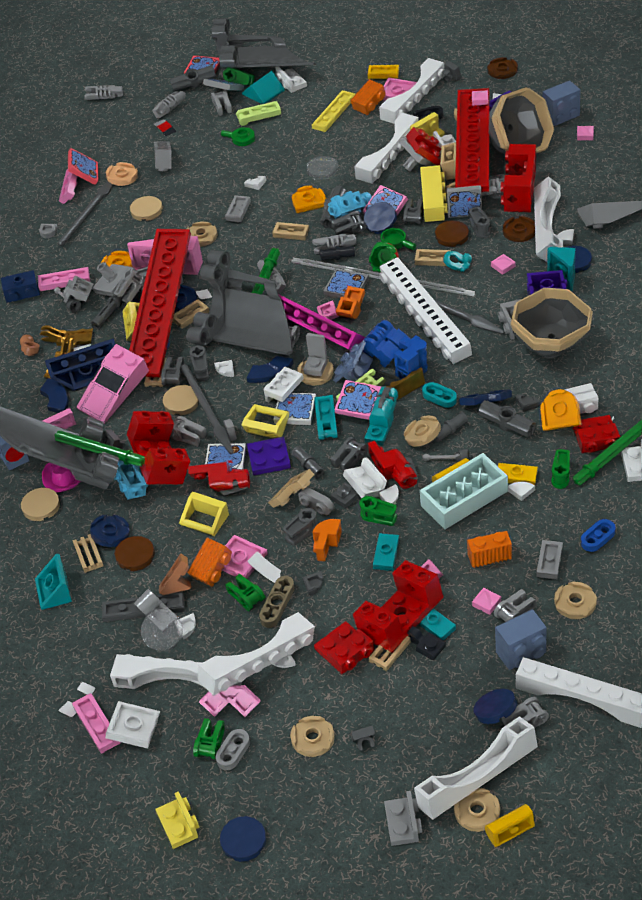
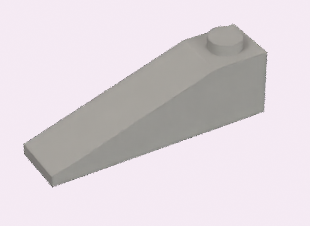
M642 201L591 203L577 210L586 226L600 229L605 224L641 210Z

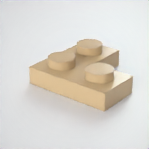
M308 469L292 477L268 503L273 508L279 505L281 507L289 502V496L292 493L295 494L300 489L304 490L310 485V479L314 476V473Z

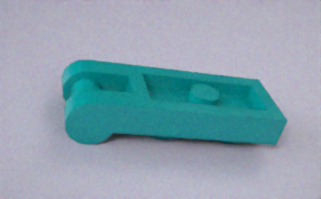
M333 395L314 397L319 440H325L326 437L338 438Z

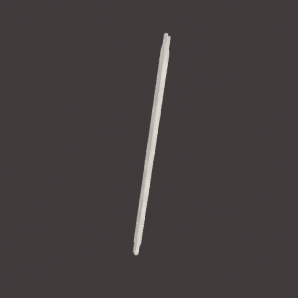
M293 257L292 260L293 263L334 271L336 268L333 267H337V269L342 268V270L352 272L358 271L357 273L363 272L362 274L369 273L367 274L369 277L380 279V276L376 275L381 274L309 259ZM418 280L425 288L469 296L475 295V291Z

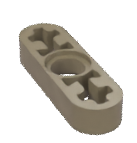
M281 576L276 580L259 614L262 626L272 628L278 624L295 589L294 581L291 577ZM275 599L283 601L279 605L272 604V601Z

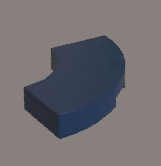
M276 356L267 364L253 365L247 376V382L270 381L269 379L274 378L284 367L291 368L294 364L293 359Z
M48 378L40 389V393L49 399L48 411L60 413L68 408L69 401L66 390L60 383Z
M507 389L489 391V393L485 394L476 393L461 397L459 403L460 405H477L483 403L484 400L489 402L502 401L512 397V391Z

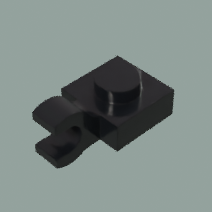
M413 626L407 632L410 635L411 642L417 645L416 651L433 661L446 647L445 641L430 632L424 636L419 629Z

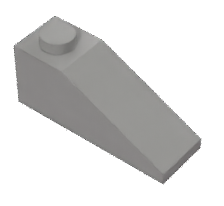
M154 141L155 169H158V171H168V169H171L170 142Z

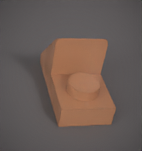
M180 553L159 585L160 594L167 595L191 589L190 581L182 577L189 569L186 556Z

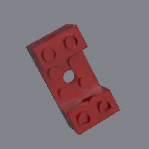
M510 144L509 151L506 150L505 161H508L505 167V174L508 175H505L504 182H501V192H504V195H501V205H504V212H531L536 176V144Z
M134 411L130 421L127 437L133 452L145 457V462L140 469L146 484H183L190 464V459L185 449L171 448L169 439L174 422L169 412Z
M407 560L392 573L397 591L382 607L365 601L353 613L357 629L359 628L373 640V644L380 645L391 653L409 635L407 632L412 626L416 627L444 598L438 574Z

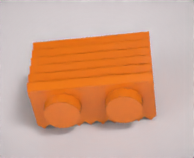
M369 79L350 100L353 109L368 115L375 109L378 102L380 103V100L384 99L386 95L384 86Z
M507 531L467 540V554L473 568L512 559V543Z
M207 537L187 573L194 579L213 587L214 583L219 581L224 566L230 562L232 551L225 545Z

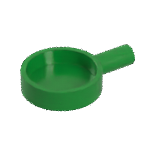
M238 128L233 132L221 131V136L232 138V142L237 146H247L255 140V133L251 128Z
M389 228L381 233V242L390 243L396 249L406 247L415 250L416 244L407 241L405 232L399 228Z

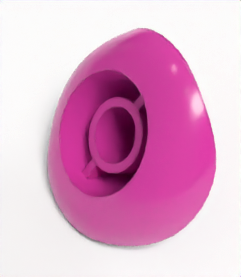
M47 463L42 471V481L45 488L52 489L57 493L70 490L81 482L74 478L71 470L52 463Z

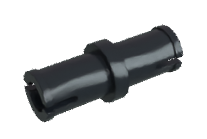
M354 245L340 248L335 246L332 249L320 250L321 261L335 258L340 260L343 257L355 256Z

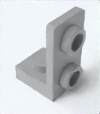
M521 299L501 303L500 311L498 312L499 321L504 323V332L509 334L511 340L515 339L511 327L514 305Z
M307 333L306 340L309 357L303 371L304 374L321 377L328 362L325 336Z

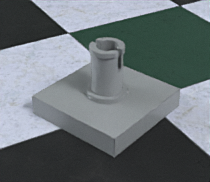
M406 138L401 139L399 143L411 154L403 164L405 169L411 172L417 163L425 166H437L416 153Z
M102 262L97 267L102 277L93 286L92 290L97 294L115 297L114 292L124 272L130 267L116 264L108 267L106 262Z

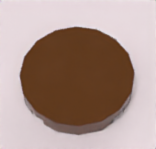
M500 57L490 61L487 71L491 77L507 79L517 73L518 64L513 59L507 60L505 57Z
M519 216L516 219L512 217L503 224V235L508 240L514 242L528 241L535 236V222L524 216Z
M459 221L443 222L435 230V238L438 243L446 247H456V244L462 245L469 237L468 227Z
M133 536L121 541L116 547L114 554L117 564L122 569L138 571L150 565L153 556H155V551L149 539L142 536Z

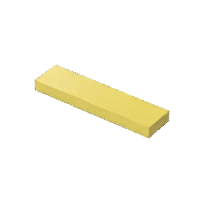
M342 90L314 121L312 129L326 132L351 104L350 100L355 96V93Z

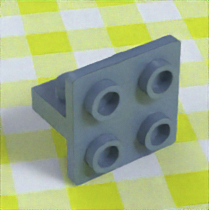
M365 341L355 344L349 353L345 352L340 359L342 363L334 371L336 375L333 381L335 383L342 377L348 381L355 382L367 373L373 359L363 352L366 345Z

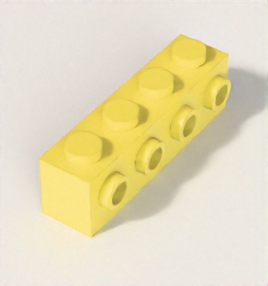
M440 165L420 167L425 222L445 220L444 213H448L444 172H441Z

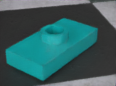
M379 533L373 569L394 570L400 540L399 535Z
M434 608L419 623L426 631L442 640L446 639L456 630V625Z

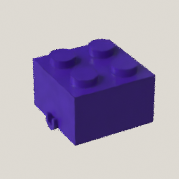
M563 270L527 273L528 296L543 288L566 289L567 279H564Z

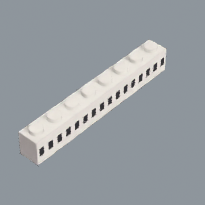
M398 257L380 266L381 274L379 276L381 281L388 285L392 294L395 293L401 305L404 304L406 311L410 316L413 315L417 325L423 327L426 336L432 338L435 347L441 349L446 360L449 359L452 364H455L472 355L470 342Z

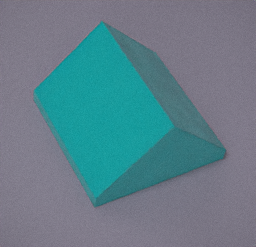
M270 71L242 92V95L260 104H266L285 91L273 71Z
M549 247L547 271L563 270L564 279H567L566 289L572 291L575 277L576 248Z
M56 553L35 578L40 607L43 610L72 602L66 572L60 554Z

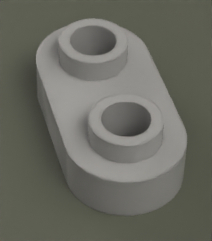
M306 487L298 494L302 505L315 509L321 515H329L334 509V504L328 497L311 488Z
M236 729L228 734L216 753V762L219 768L231 770L237 766L250 745L249 735L245 730Z

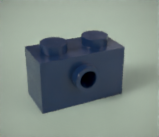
M34 270L1 278L6 303L40 295Z

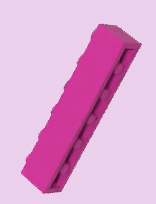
M279 295L287 319L319 335H324L325 338L349 350L366 338Z

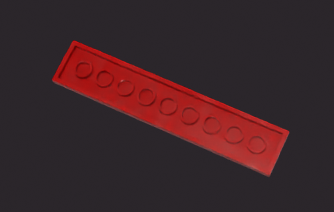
M489 88L458 90L455 188L481 185V192H489ZM488 90V105L473 106L472 91Z
M156 229L129 348L130 352L144 358L149 372L144 377L161 378L191 236L190 229Z

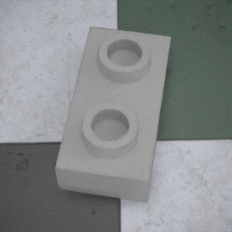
M149 589L134 602L163 633L178 619Z

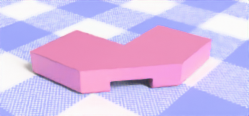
M232 685L227 690L221 691L214 696L208 691L200 699L199 703L214 717L228 703L246 717L261 700L245 685Z

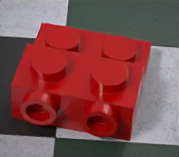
M413 127L406 135V138L415 152L435 165H440L441 154L439 152L441 147L438 144L439 140L434 136H428L427 132L423 129Z
M610 415L581 419V425L572 426L581 453H592L607 449L620 438L616 424L612 422Z
M345 621L314 644V649L341 674H344L346 671L352 670L360 660L368 658L374 650L373 640L359 628L355 630Z

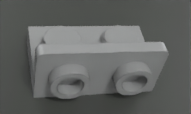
M74 276L73 280L68 281L62 294L65 296L63 302L67 303L70 295L76 300L86 302L94 284Z
M406 791L407 798L384 801L391 846L419 842L418 833H422L420 818H415V813L419 812L417 799H412L411 791Z

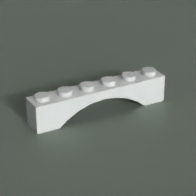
M428 58L420 66L421 76L418 82L405 93L388 98L379 107L380 119L394 124V121L401 113L407 114L411 111L416 103H419L421 98L427 95L429 90L445 76L442 74L445 70L444 62Z
M401 113L394 121L395 133L391 141L378 152L361 158L354 166L355 178L371 184L376 179H379L381 173L388 168L392 160H395L398 153L403 151L404 147L399 142L402 138H406V135L410 132V126L419 121L418 117Z
M549 176L534 188L536 255L546 262L549 247H563V240L555 235L552 229L554 210L561 196L560 185Z
M297 612L282 620L277 634L261 648L241 655L214 656L199 664L197 680L213 696L221 691H225L232 685L244 681L254 673L260 672L265 667L275 664L285 656L293 654L296 650L308 646L313 641L315 626Z
M117 654L110 674L113 686L119 688L135 689L144 684L163 679L187 680L203 686L197 680L198 667L201 663L191 660L179 661L171 658L159 659L150 656L139 657L130 654ZM238 682L234 685H241L242 682Z
M523 657L516 672V689L534 695L556 694L577 698L607 711L621 722L642 728V693Z
M519 716L501 729L491 746L472 764L449 775L431 776L414 788L418 808L432 820L536 749L538 746L535 727Z

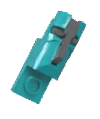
M384 386L379 390L369 417L370 426L364 438L365 443L375 440L377 445H384L394 420L393 411L398 397L396 389Z

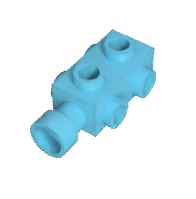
M349 191L341 197L336 195L328 203V212L335 219L353 211L361 213V209L368 204L372 196L368 192L360 194L359 191L354 193Z
M119 460L114 480L118 481L120 491L124 492L127 499L146 496L148 484H146L144 477L141 475L140 467L133 464L126 465L123 461Z

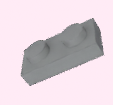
M542 540L536 577L558 578L563 542Z

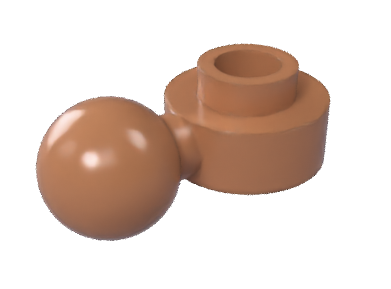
M26 334L20 338L21 351L25 355L34 356L38 354L40 345L34 342L32 336Z

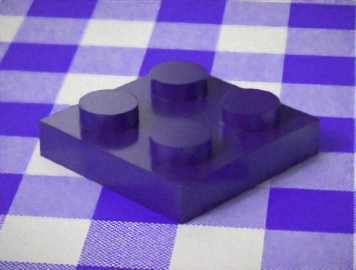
M284 436L247 444L253 476L291 468Z

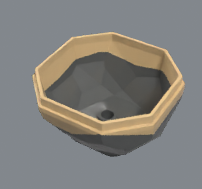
M527 87L500 96L489 112L488 133L494 148L505 154L506 150L509 151L510 144H536V154L548 148L554 127L545 99Z
M543 288L516 302L511 319V327L517 339L531 351L544 358L553 359L569 351L589 335L593 311L569 289Z

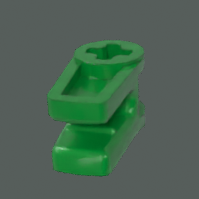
M227 68L223 72V78L228 82L243 85H252L254 83L255 75L237 68Z
M558 449L556 450L552 465L551 483L553 487L563 489L569 485L570 451Z
M372 496L361 498L359 505L361 508L360 516L363 520L389 526L395 524L397 520V505Z
M241 574L236 576V586L231 582L225 584L227 592L247 611L253 609V605L258 601L262 602L265 599L261 588Z
M204 718L194 743V757L202 755L216 760V753L220 748L225 731L223 720L217 721L211 736V720Z

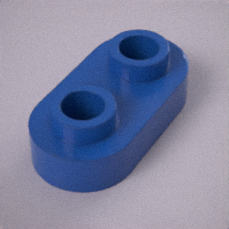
M607 519L596 522L582 534V548L589 552L599 550L614 537L615 524Z

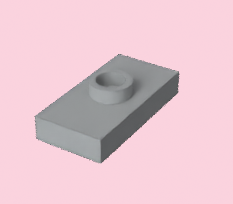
M235 195L225 215L226 221L242 222L251 202L250 197Z

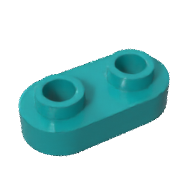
M435 382L426 383L422 387L423 397L430 402L445 408L453 407L457 403L456 392Z

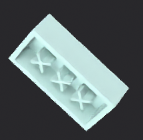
M482 453L421 489V507L444 529H447L508 492V476Z

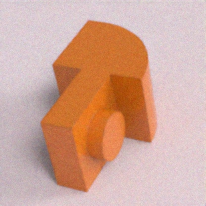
M348 286L344 297L340 298L336 314L341 317L357 319L361 312L360 306L365 295V289Z
M340 519L324 520L313 529V552L316 553L317 561L325 562L329 547H338L342 534Z

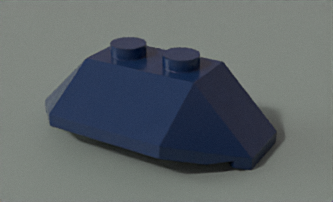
M114 338L45 360L50 378L73 391L89 386L105 356L116 345Z

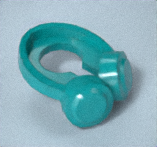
M448 251L443 257V262L446 266L461 272L469 268L472 260L470 254L465 253L462 255L456 251ZM455 256L461 263H454L449 257Z

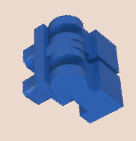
M382 320L363 340L366 342L363 352L371 357L375 355L381 361L380 364L385 368L394 358V353L402 349L399 347V341L407 335L399 328L396 330L389 321Z
M417 335L412 339L407 336L403 337L399 341V347L403 348L404 351L398 350L394 353L395 376L398 381L422 367L423 374L427 371L426 342Z

